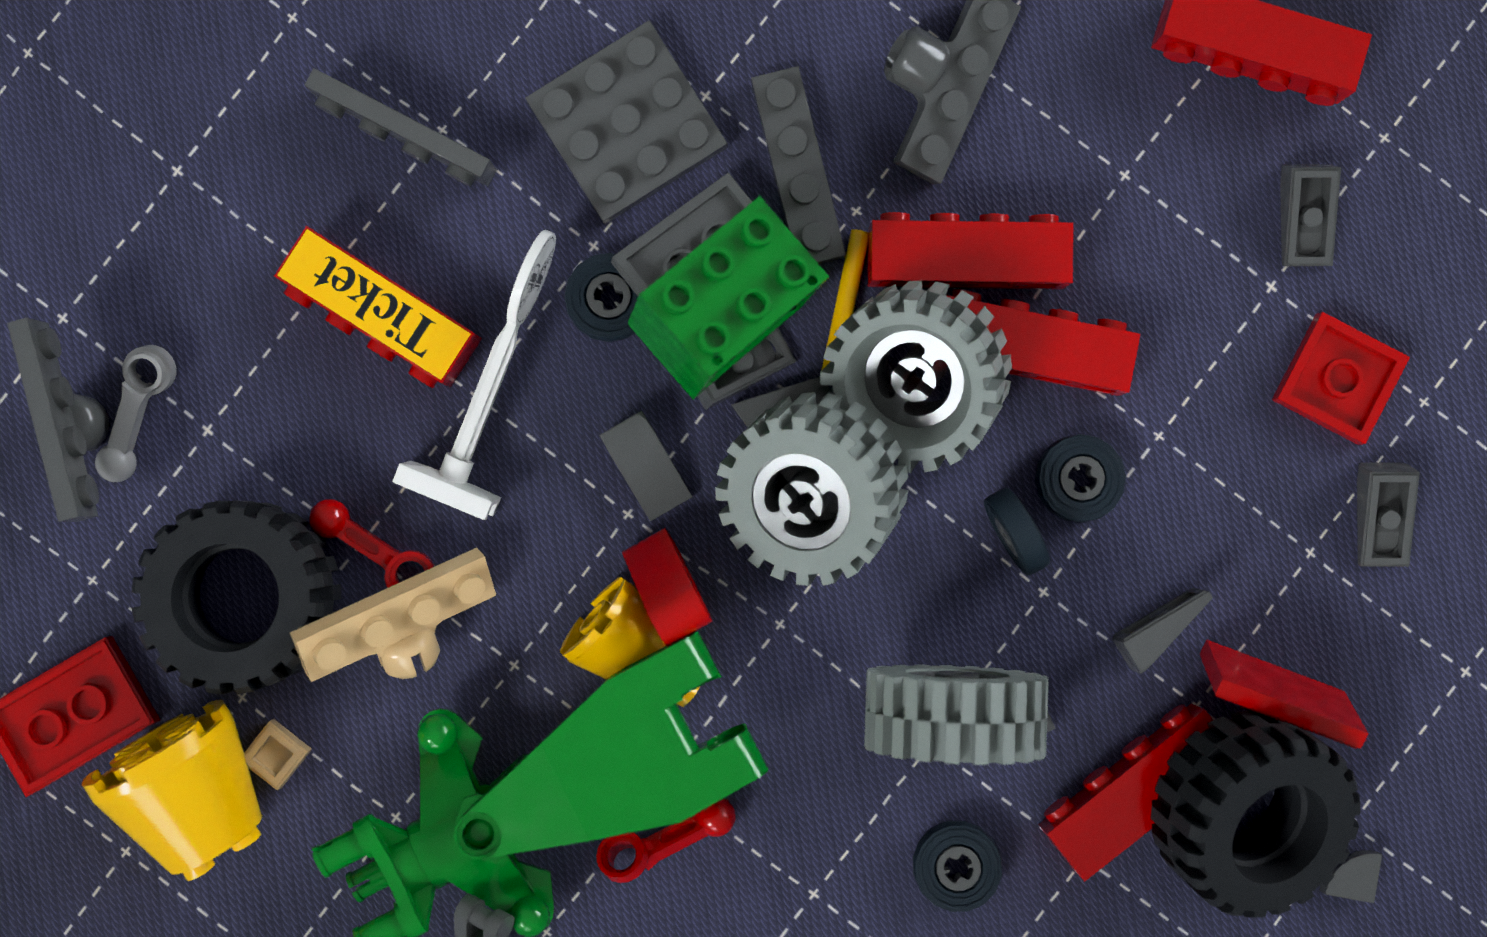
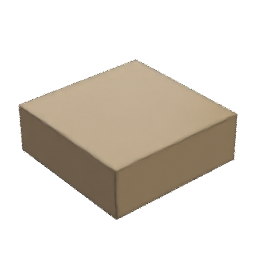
M273 719L266 724L244 752L248 768L278 791L289 780L312 748Z

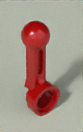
M322 500L314 505L310 512V525L316 534L324 538L338 537L383 567L387 588L400 583L397 575L398 568L406 561L419 563L424 571L435 567L432 560L424 553L415 550H396L351 520L347 507L338 500Z
M723 798L683 822L672 824L646 838L641 839L634 832L604 838L596 854L598 867L607 878L614 882H630L639 877L645 868L649 871L659 861L707 836L720 837L727 834L735 824L736 814L734 807L728 800ZM634 848L636 856L633 863L626 869H615L614 860L617 854L623 849Z

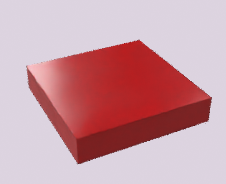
M1320 312L1312 320L1272 400L1357 445L1366 444L1410 357L1324 312Z

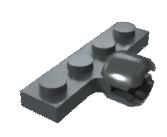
M966 0L948 41H942L918 26L904 30L896 39L886 58L884 74L887 80L912 93L917 99L918 105L893 161L894 164L933 185L942 183L1021 9L1020 5L1011 0Z
M28 317L8 322L7 325L58 522H80L98 517L96 504L99 502V491L95 480L87 473L83 455L86 454V451L98 449L106 439L109 430V417L104 407L96 399L73 394L70 383L61 373L58 357L61 356L62 352L59 338L56 332L50 328L49 323Z

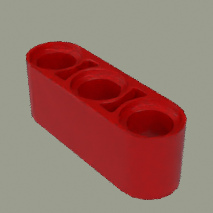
M666 528L622 551L647 614L667 647L713 622L689 569Z

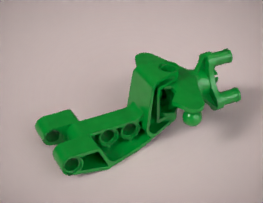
M695 631L672 645L665 646L626 666L607 678L591 696L529 755L523 753L490 785H480L473 771L483 737L459 715L449 709L439 708L426 714L422 718L417 732L420 753V818L407 824V828L402 829L375 818L370 813L354 821L352 829L312 848L314 861L325 878L365 856L369 859H375L345 875L349 889L367 879L370 880L358 886L356 891L352 892L353 897L359 903L388 886L396 900L393 904L394 908L361 926L354 927L352 930L353 937H419L429 932L435 889H440L449 883H452L466 893L484 900L485 905L494 911L501 909L514 916L513 929L516 933L525 937L539 935L549 926L554 914L551 871L519 861L515 853L587 842L681 823L768 772L769 769L745 723L731 727L698 745L677 705L679 701L683 700L682 697L690 691L721 677L699 632Z

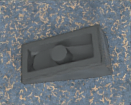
M1329 164L1282 165L1280 181L1282 266H1333L1341 167Z
M779 328L698 395L705 410L796 362ZM770 342L774 345L776 352L774 351Z
M643 411L638 412L599 435L650 522L692 498L690 491Z
M1359 463L1357 476V550L1359 566L1409 567L1420 472L1406 463Z
M1191 588L1115 633L1112 640L1128 667L1139 674L1145 672L1212 600L1211 593L1206 590Z

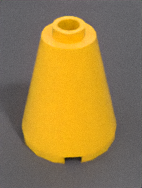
M619 577L610 583L590 603L594 608L585 620L581 617L578 618L564 639L560 653L568 662L607 679L626 666L666 645L652 624L638 590L631 582ZM700 686L682 697L683 700L677 704L681 707L686 706L694 698Z

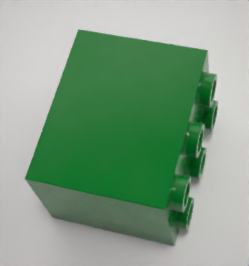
M759 196L640 293L627 324L694 400L803 308L828 279L829 275Z

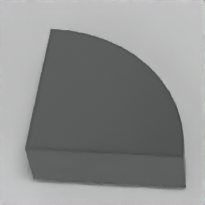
M1361 850L1351 853V856L1346 859L1344 865L1339 863L1333 870L1332 874L1335 877L1326 887L1320 885L1319 891L1325 895L1374 903L1382 854L1373 850Z

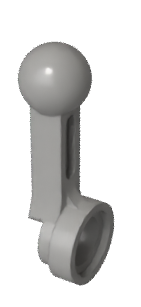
M144 345L132 350L124 359L122 372L125 381L121 383V401L108 445L98 452L95 459V467L98 474L107 481L122 482L133 475L137 465L133 449L148 400L151 395L167 390L176 378L175 361L162 347ZM140 358L149 360L156 367L157 379L154 384H147L138 377L136 365Z

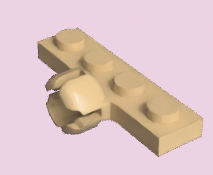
M474 548L290 632L304 671L311 682L374 654L378 655L381 667H384L385 672L389 676L399 679L417 677L411 657L419 654L425 672L430 670L437 661L440 648L435 635L436 626L443 620L496 596L485 556L478 548Z

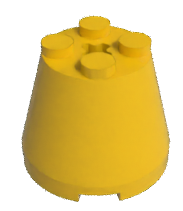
M223 700L207 703L203 706L206 714L195 718L193 714L186 716L180 714L147 732L114 754L115 758L109 763L112 767L103 775L97 769L89 773L81 784L91 801L170 874L182 873L187 881L194 880L208 872L215 865L213 859L228 849L232 848L234 852L242 850L261 836L257 825L262 819V814L235 720Z

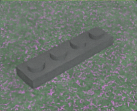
M799 66L751 77V85L787 228L818 264L845 258L846 253Z
M315 68L312 69L304 84L317 97L314 105L328 114L342 119L344 113H347L361 120L358 128L372 137L385 142L389 135L403 142L404 145L401 150L418 161L428 164L432 157L448 166L445 173L453 179L469 187H472L475 180L489 187L497 171L490 159Z

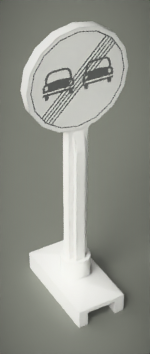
M548 230L541 231L524 259L510 296L507 308V323L494 342L451 453L446 452L440 470L412 460L403 462L397 468L393 483L482 520H486L488 515H495L501 497L467 482L474 465L471 459L516 348L518 329L529 315L547 276L555 250V233Z

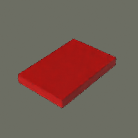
M107 636L0 698V753L25 797H28L160 721V718L113 636Z
M1206 639L1200 652V657L1216 697L1293 724L1296 727L1352 748H1362L1369 733L1344 690Z

